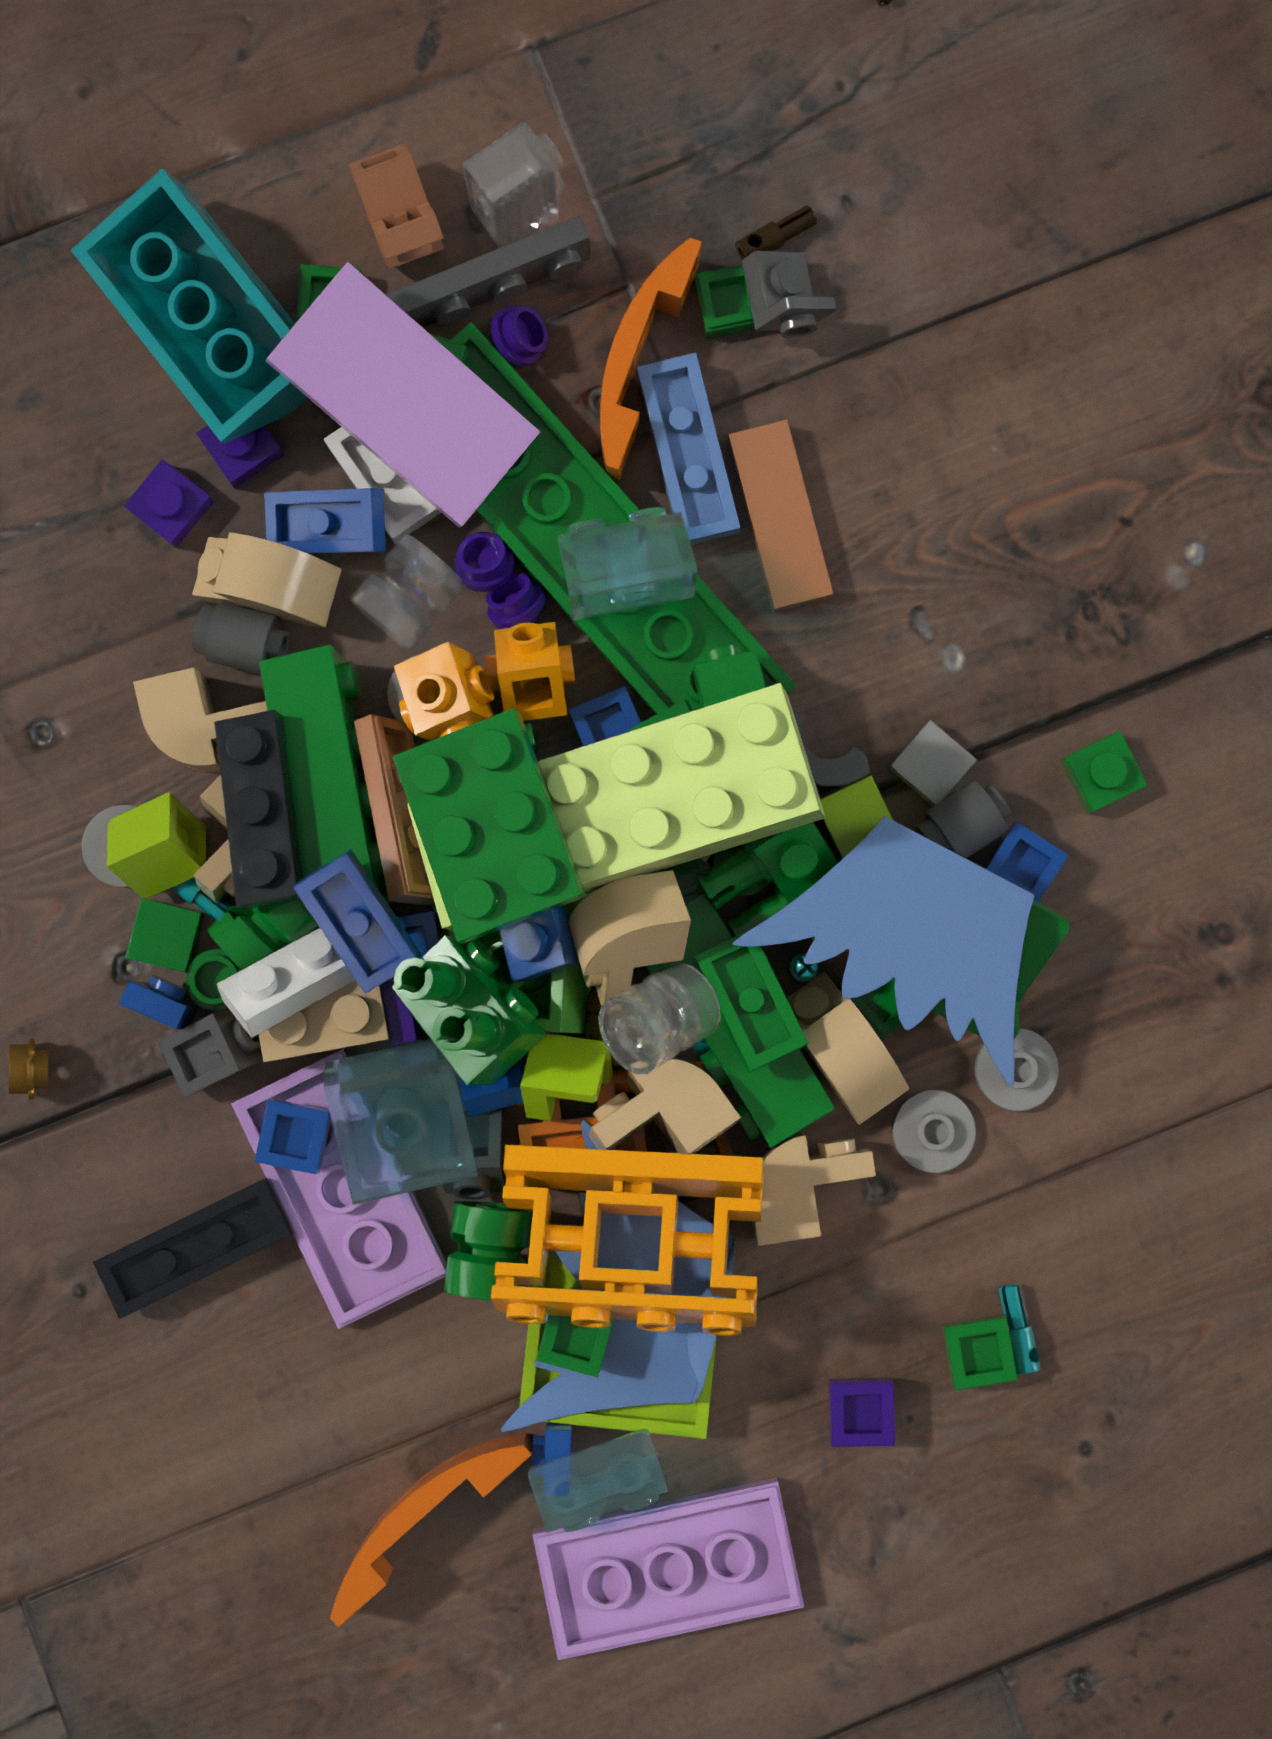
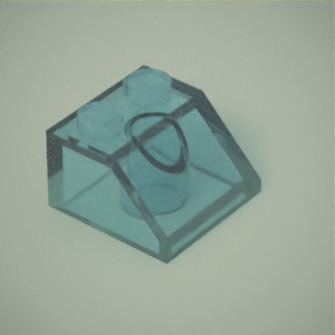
M663 507L647 508L630 514V522L605 526V522L602 519L585 520L570 525L568 527V534L558 535V548L572 620L575 621L694 598L698 571L681 512L666 515V510Z
M431 1038L325 1062L323 1087L353 1205L478 1176L458 1074Z

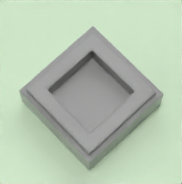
M930 720L888 769L933 807L946 797L977 759Z

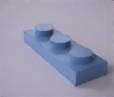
M696 352L637 366V378L680 548L739 534L740 524Z

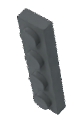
M579 215L388 293L386 296L421 327L435 322L440 326L450 325L468 316L471 308L491 299L496 303L506 302L520 296L526 291L528 284L549 276L551 280H559L576 273L582 268L583 262L590 259L589 236Z

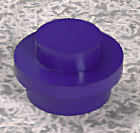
M525 305L519 307L506 306L493 316L491 323L492 339L496 350L502 357L518 367H526L536 362L548 343V331L542 317L533 308Z
M477 532L465 538L459 545L454 560V568L459 581L466 588L477 592H488L500 588L509 581L516 567L514 553L497 535L490 532Z
M515 573L503 586L493 591H488L486 595L488 617L498 629L511 628L520 623H534L546 603V593L538 582L530 580L525 574Z

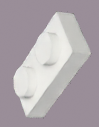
M343 427L324 438L327 447L356 489H384L385 531L394 544L441 513Z
M318 928L217 983L223 1002L252 1038L355 981V979L321 928Z

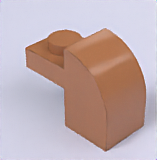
M405 143L348 164L388 270L444 249L441 240L444 237L436 214L428 203L414 160Z

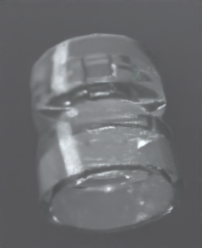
M405 533L383 558L386 568L383 574L370 573L349 600L379 629L411 652L432 627L429 616L432 611L445 612L466 585L436 554L417 539Z
M683 962L670 963L646 977L640 984L628 987L603 1003L598 1016L599 1030L605 1046L621 1066L635 1074H648L673 1059L680 1051L688 1050L713 1034L720 1022V1005L714 989L706 977L696 968Z

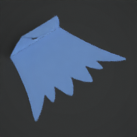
M886 816L880 820L873 830L847 856L812 887L779 912L750 929L733 942L734 946H767L815 937L803 960L805 964H814L828 960L849 949V956L842 980V997L850 999L862 996L883 986L895 977L894 989L899 1019L906 1030H910L919 1024L937 1003L944 998L947 1022L956 1041L961 1040L971 1019L974 1018L978 1032L992 1061L1007 1083L1013 1087L1016 991L1023 942L1035 895Z
M582 1120L581 1127L586 1149H597L588 1136L591 1126ZM579 1193L578 1199L585 1212L586 1194ZM678 1201L677 1231L713 1233L714 1225ZM602 1213L597 1268L658 1271L662 1217ZM730 1233L728 1234L726 1275H732L735 1258L736 1237ZM556 1251V1254L568 1271L579 1281L581 1252ZM675 1257L673 1294L647 1292V1294L726 1298L712 1296L711 1294L712 1259ZM582 1287L572 1288L574 1290L605 1291L598 1289H583ZM614 1319L598 1378L535 1361L534 1365L536 1367L559 1372L560 1375L548 1382L524 1402L501 1428V1432L595 1410L648 1404H693L702 1392L716 1335L703 1332L702 1324L676 1323V1330L652 1332L637 1328V1320Z

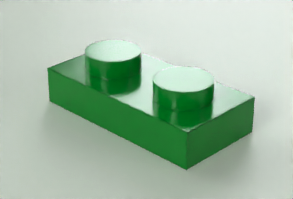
M745 931L695 955V959L751 1073L807 1046L809 1043L762 947L733 945L735 940L747 932Z

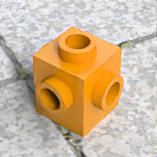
M527 622L514 625L511 628L494 630L496 655L484 656L485 669L494 692H501L504 712L515 708L520 712L523 721L566 716L567 709L563 683L575 682L571 645L558 646L555 622L543 624Z
M448 641L394 666L404 697L399 702L400 712L406 726L415 735L432 741L494 716L489 703L494 700V690L488 675L481 666H477L473 654Z

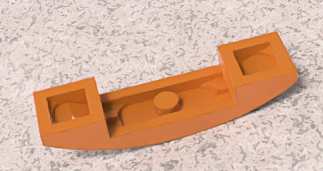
M689 238L672 251L643 283L623 316L610 349L602 383L600 434L605 472L618 485L639 430V412L623 407L622 404L657 310L678 318L681 316L694 280V274H696L700 264L702 241Z
M528 1434L504 1436L464 1450L427 1472L401 1494L376 1522L355 1555L334 1602L330 1616L334 1624L339 1628L387 1585L394 1568L382 1554L465 1479H468L484 1498L528 1459L533 1451V1440Z

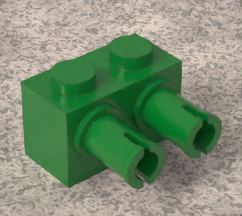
M812 822L745 843V847L696 876L708 897L712 898V902L717 909L723 907V904L763 879H766L768 883L774 880L776 883L772 886L775 891L774 893L737 916L727 919L731 929L737 936L754 928L790 904L839 863V860L815 823Z
M444 936L422 958L413 957L402 961L396 968L394 984L391 987L466 1085H493L547 1034L535 1020L538 1016V1010L533 1002L518 988H510L496 971L500 967V963L489 947L478 939L463 944L457 942L456 937Z

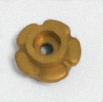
M29 1039V1044L9 1045V1094H28V1100L35 1098V1087H48V1050H35L36 1044L34 1039Z

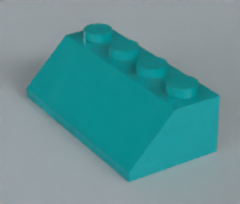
M163 168L71 249V252L222 443L226 444L291 414L308 399L307 396L266 362V358L292 329L295 322L189 188Z

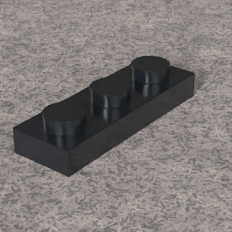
M270 710L215 721L236 906L249 910L301 900L293 888L298 881L303 879L283 715L276 710Z
M264 1178L94 1261L93 1264L118 1318L121 1319L291 1236L293 1233L267 1178Z

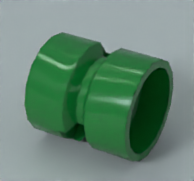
M300 900L249 910L232 905L207 930L223 952L243 970L320 927L306 906Z
M455 1201L450 1237L459 1244V1248L448 1255L444 1291L460 1297L491 1301L492 1286L496 1284V1277L494 1275L495 1263L528 1264L520 1257V1251L530 1247L533 1210L510 1209L503 1203Z

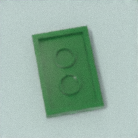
M512 708L392 756L457 942L467 943L586 897L522 716L517 709Z

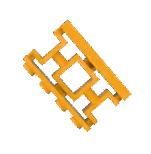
M505 1145L503 1171L506 1175V1186H503L502 1199L507 1208L533 1210L528 1264L495 1263L494 1275L496 1277V1284L492 1286L491 1301L499 1312L506 1313V1320L520 1324L545 1323L546 1315L570 1316L573 1325L586 1328H607L610 1326L611 1319L637 1320V1328L652 1332H671L676 1330V1323L702 1324L703 1332L719 1336L740 1335L742 1327H756L757 1276L726 1275L729 1220L762 1221L764 1192L763 1158ZM549 1189L586 1191L583 1226L550 1224L552 1196ZM677 1196L715 1198L713 1233L677 1231L679 1213ZM602 1213L662 1217L658 1271L597 1268ZM548 1250L581 1252L579 1281L582 1288L605 1291L522 1287L518 1285L544 1286ZM675 1257L712 1259L710 1278L712 1296L736 1297V1299L647 1294V1292L673 1294Z

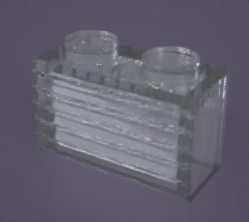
M522 121L462 163L468 198L471 204L470 207L499 248L516 242L520 238L530 236V231L539 232L540 224L549 225L550 217H559L558 193L565 189V184L557 171L558 168L564 165L562 157L547 134L542 132L536 136L525 121Z

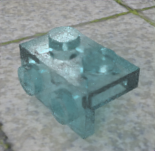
M641 1429L532 1466L528 1471V1478L546 1533L563 1528L564 1532L583 1529L596 1523L600 1519L599 1515L622 1507L624 1511H634L647 1507L658 1501L660 1494L669 1491L667 1473L660 1452H656L650 1432L647 1429Z

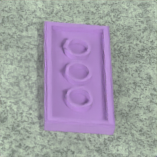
M349 262L343 266L266 358V362L459 528L465 524L540 433L535 426Z
M342 1049L231 1103L255 1155L268 1099H277L333 1111L320 1173L315 1175L262 1163L259 1164L338 1329L446 1276L447 1258L346 1049Z
M777 1477L533 1529L532 1535L558 1660L804 1608Z

